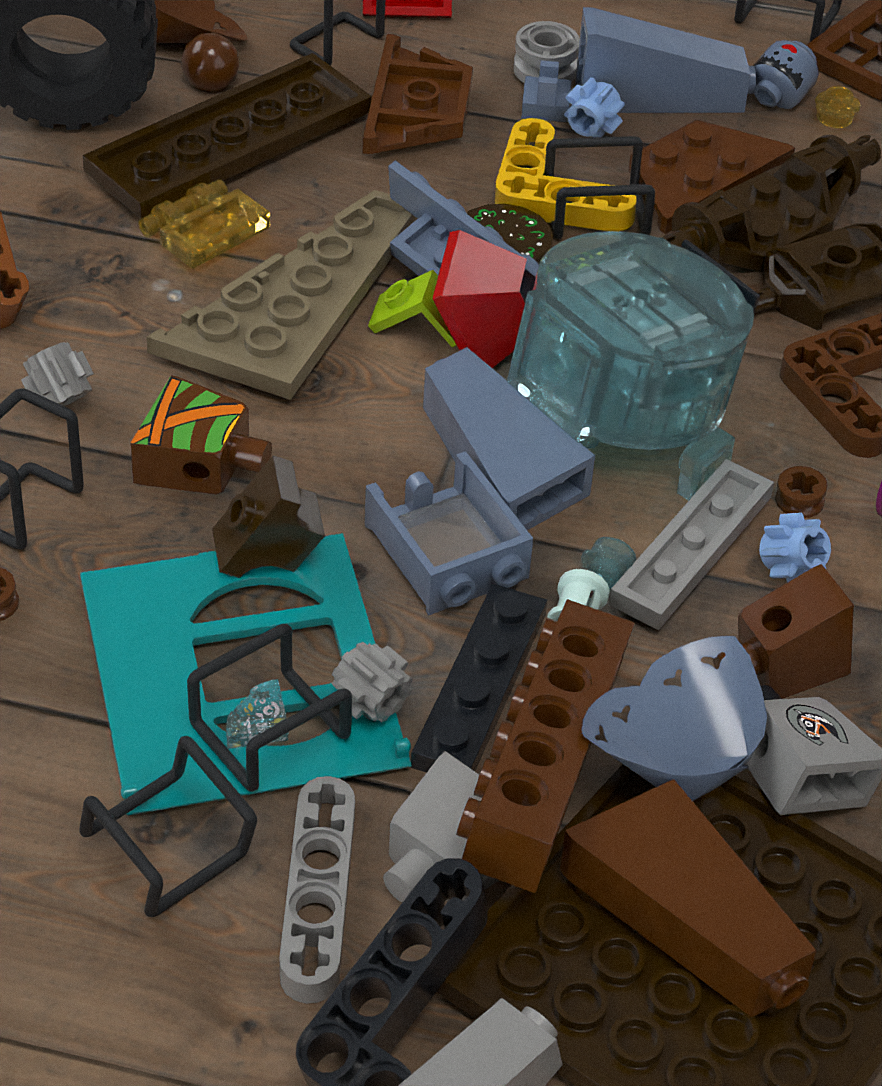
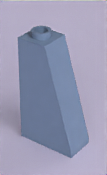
M583 7L575 86H583L590 78H594L596 83L605 82L613 85L619 93L621 101L625 103L618 113L745 112L747 94H754L756 71L754 66L748 65L744 47L592 7Z
M466 347L425 368L423 409L453 460L455 461L456 454L466 451L526 530L533 528L590 495L595 455L469 348Z

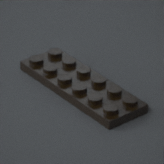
M311 53L84 154L83 168L90 177L140 219H143L368 114L372 96L317 55Z

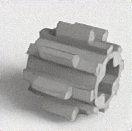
M61 342L31 356L23 363L28 376L21 379L25 389L58 404L66 406L92 391L87 377L94 373L83 351H72L68 342Z
M361 642L341 657L342 660L333 670L332 676L335 680L331 684L337 690L345 688L351 691L352 716L358 719L363 715L368 720L376 721L378 719L382 723L403 707L402 704L412 692L410 684L413 680L404 672L409 663L387 645L382 649L376 643L366 645L364 642Z

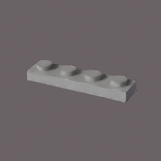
M725 459L611 588L609 605L659 630L770 500L774 482Z

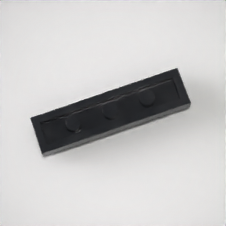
M492 583L411 752V768L427 773L438 757L446 751L467 767L476 771L546 616L547 599Z

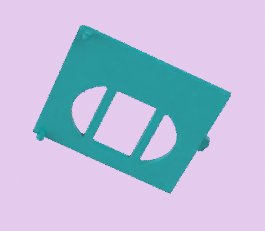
M343 533L325 536L294 572L278 567L264 566L252 569L240 578L220 573L216 551H209L195 556L80 573L121 783V796L124 800L172 769L178 741L182 736L191 737L241 796L303 786L308 781L317 777L331 776L344 779L412 766L409 758L411 743L407 737L403 738L396 712L382 723L378 719L376 721L368 720L363 715L358 719L352 716L351 735L346 739L339 738L330 728L323 734L301 743L283 746L265 745L259 748V787L251 792L244 788L196 732L189 720L187 678L192 671L198 668L193 648L195 645L257 636L280 624H288L292 630L330 625L334 632L340 657L347 651L350 652L358 643L364 642L366 645L369 643L371 645L375 644ZM273 585L286 587L304 593L320 603L318 605L193 623L198 613L212 600L229 591L248 586ZM200 681L201 717L245 769L247 742L241 739L232 741L236 737L222 730L217 724L245 720L247 717H263V712L269 708H274L281 714L303 710L310 706L295 689L210 703L205 700ZM331 683L310 687L320 699L337 691ZM259 700L265 701L266 706L261 707L259 704L263 705V702H258L257 705H256V709H255L254 704H255L257 701H259ZM249 706L253 709L252 715L248 712ZM268 712L267 715H275V713ZM241 740L239 745L232 747L234 742ZM188 754L183 776L127 813V816L226 798Z

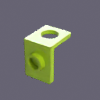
M434 270L409 281L405 279L399 280L391 285L386 292L379 295L368 327L374 334L422 312L451 347L457 346L432 299L438 275Z

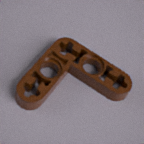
M882 313L788 345L783 352L780 368V378L788 389L847 452L863 458L876 457L882 454V408L853 379V377L882 368ZM849 348L857 351L859 355H845L836 349ZM825 394L838 395L845 398L847 402L834 403L824 399L822 396Z

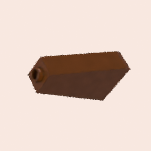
M674 779L565 830L560 871L564 876L751 1018L774 1005L778 1009L790 1006L808 989V980L817 950Z

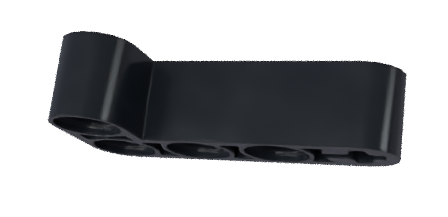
M447 858L436 862L426 871L304 1029L296 1044L295 1056L308 1086H398L411 1075V1071L401 1061L390 1055V1053L482 932L488 921L489 908L483 882L478 870L470 862L460 858ZM425 945L431 948L426 956L417 961L400 959L402 953L411 946ZM384 998L390 1001L388 1007L378 1015L363 1016L358 1014L362 1005L371 999ZM342 1052L348 1055L345 1064L338 1070L333 1072H320L316 1070L320 1060L328 1054Z

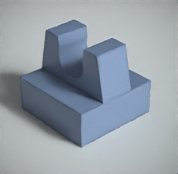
M541 60L539 77L525 76L522 119L538 118L545 121L568 122V118L564 116V113L569 109L570 103L565 97L571 92V80L558 79L559 62Z

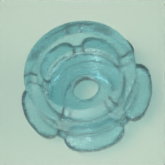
M613 537L598 538L591 550L586 549L581 555L582 566L588 568V571L601 576L608 583L609 589L617 583L636 561V554L633 549L625 542Z

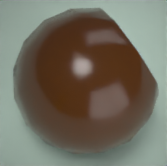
M214 32L197 35L186 44L181 58V68L187 81L193 87L205 92L224 90L235 81L240 66L238 52L231 41Z

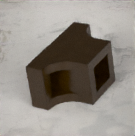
M274 455L244 491L232 499L228 510L212 528L219 572L240 578L252 569L264 566H273L294 572L325 537L316 493L299 488L293 462Z

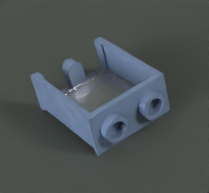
M466 451L456 454L454 487L433 494V484L423 472L413 473L406 480L405 504L391 508L384 498L383 491L376 482L366 485L365 527L374 532L426 605L428 616L450 607L461 606L471 599L487 594L492 583L509 588L529 578L533 537Z

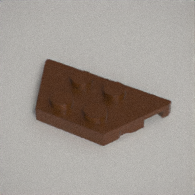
M387 34L364 130L362 154H374L463 137L473 81V67L455 59L444 58L440 53L426 47L420 50L419 55L402 48L401 37Z
M696 119L643 148L639 185H651L655 189L654 208L658 214L657 226L661 232L667 234L672 231V217L678 207L687 202L700 203L721 189L725 192L767 170L785 163L795 152V147L787 143ZM632 154L629 160V173H631Z

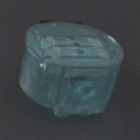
M606 231L571 237L552 247L543 256L539 264L533 290L527 293L507 382L575 441L580 442L587 449L596 447L599 441L618 447L643 450L670 449L694 443L713 432L725 415L753 326L760 295L687 239L683 240L681 247L670 244L663 238L632 232Z

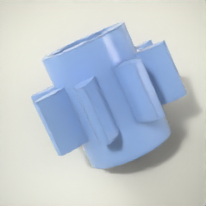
M590 78L583 86L576 85L565 97L572 106L564 113V116L568 118L571 128L579 135L602 137L606 132L612 134L623 122L617 113L623 108L625 103L621 101L619 93L611 84L605 82L596 83L594 78Z
M802 513L780 514V525L764 527L765 534L760 542V556L764 565L770 569L769 576L772 579L786 578L787 582L819 564H822L826 569L825 565L831 554V543L827 533L820 527L821 521L819 519L804 520Z

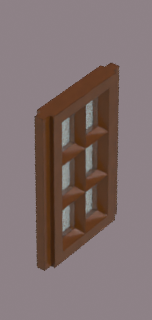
M868 0L806 44V46L813 51L819 71L882 101V0Z

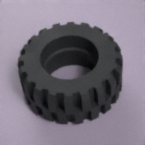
M0 0V106L3 108L7 105L11 106L13 114L25 121H28L30 117L39 120V126L53 129V124L66 125V130L81 129L82 124L89 122L94 127L108 122L110 114H113L115 117L124 114L131 109V101L136 102L140 100L147 90V82L153 76L158 24L154 0ZM66 15L91 24L102 33L106 41L88 52L63 54L38 45L28 37L22 27L39 17Z

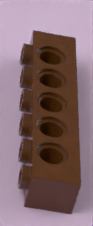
M569 599L566 600L558 621L547 617L537 643L536 651L533 650L521 685L517 686L507 713L506 720L514 724L502 721L496 735L490 757L498 759V762L486 758L473 795L482 798V800L479 801L469 797L456 835L467 839L462 860L470 862L479 873L536 893L592 744L582 734L583 718L588 708L598 698L612 690L635 622Z

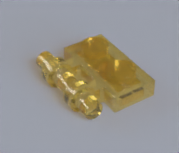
M216 180L208 185L199 183L189 188L185 197L173 203L164 201L151 209V214L140 219L138 224L140 231L147 238L160 232L161 245L190 268L194 269L269 229L270 212L239 189L228 193L225 183L222 180Z

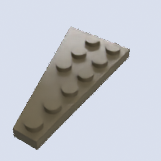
M373 190L333 217V225L317 235L310 231L297 239V248L287 255L283 256L277 252L221 288V297L203 309L195 305L181 314L182 323L168 332L160 328L147 336V353L291 400L393 257L391 255L390 242L418 218L392 200L390 194Z

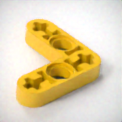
M527 118L516 122L512 127L496 179L495 204H510L524 207L539 214L546 222L551 223L555 221V200L560 189L565 187L615 185L544 175L546 146L549 141L554 139L555 129L545 120ZM529 142H535V146L529 145ZM517 166H529L533 168H521ZM635 195L566 197V200L573 203H566L564 225L619 232L630 228L634 223L637 203Z

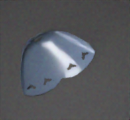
M735 636L708 637L690 642L660 657L651 664L640 686L614 688L603 694L588 708L583 718L581 731L585 738L655 787L674 779L689 798L694 801L749 767L745 764L751 759L765 735L767 712L763 692L750 655ZM722 652L726 654L720 662L719 669L701 662L703 657L716 658ZM681 669V687L676 685L665 686L663 684L664 680L674 678L676 671ZM625 706L630 707L627 723L618 717L612 716V712L621 713ZM599 726H602L607 742L595 739L596 735H600Z

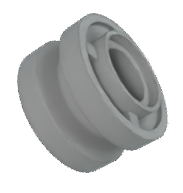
M551 21L533 22L523 26L516 34V54L513 67L516 77L523 83H525V76L539 77L540 62L542 60L559 62L558 79L571 80L572 82L576 78L579 35L572 28Z

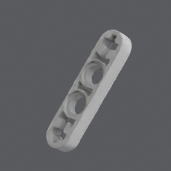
M331 776L317 777L308 781L301 788L298 796L279 957L280 984L286 995L295 1001L306 1004L318 1003L329 998L337 988L340 980L355 822V795L348 783L340 778ZM322 803L334 804L331 814V828L319 827V811ZM326 850L335 854L339 861L333 867L319 870L308 866L303 859L313 851ZM309 903H321L331 908L334 914L323 923L313 924L301 919L297 913L303 906ZM306 946L318 947L315 976L302 975Z

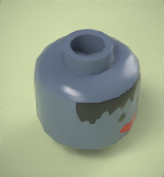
M782 40L773 43L753 65L756 71L754 95L761 104L767 107L777 106L784 109L795 107L813 88L819 76L817 61L813 51L798 41Z

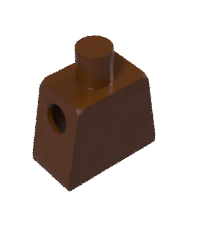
M822 564L811 568L746 606L738 614V641L750 655L760 686H771L782 699L851 674L854 604ZM724 652L713 658L715 669H719L721 660L726 656Z

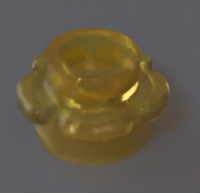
M832 86L826 91L820 92L815 98L817 119L822 124L832 128H844L851 125L855 112H859L861 108L860 101L853 97L852 91L842 86Z

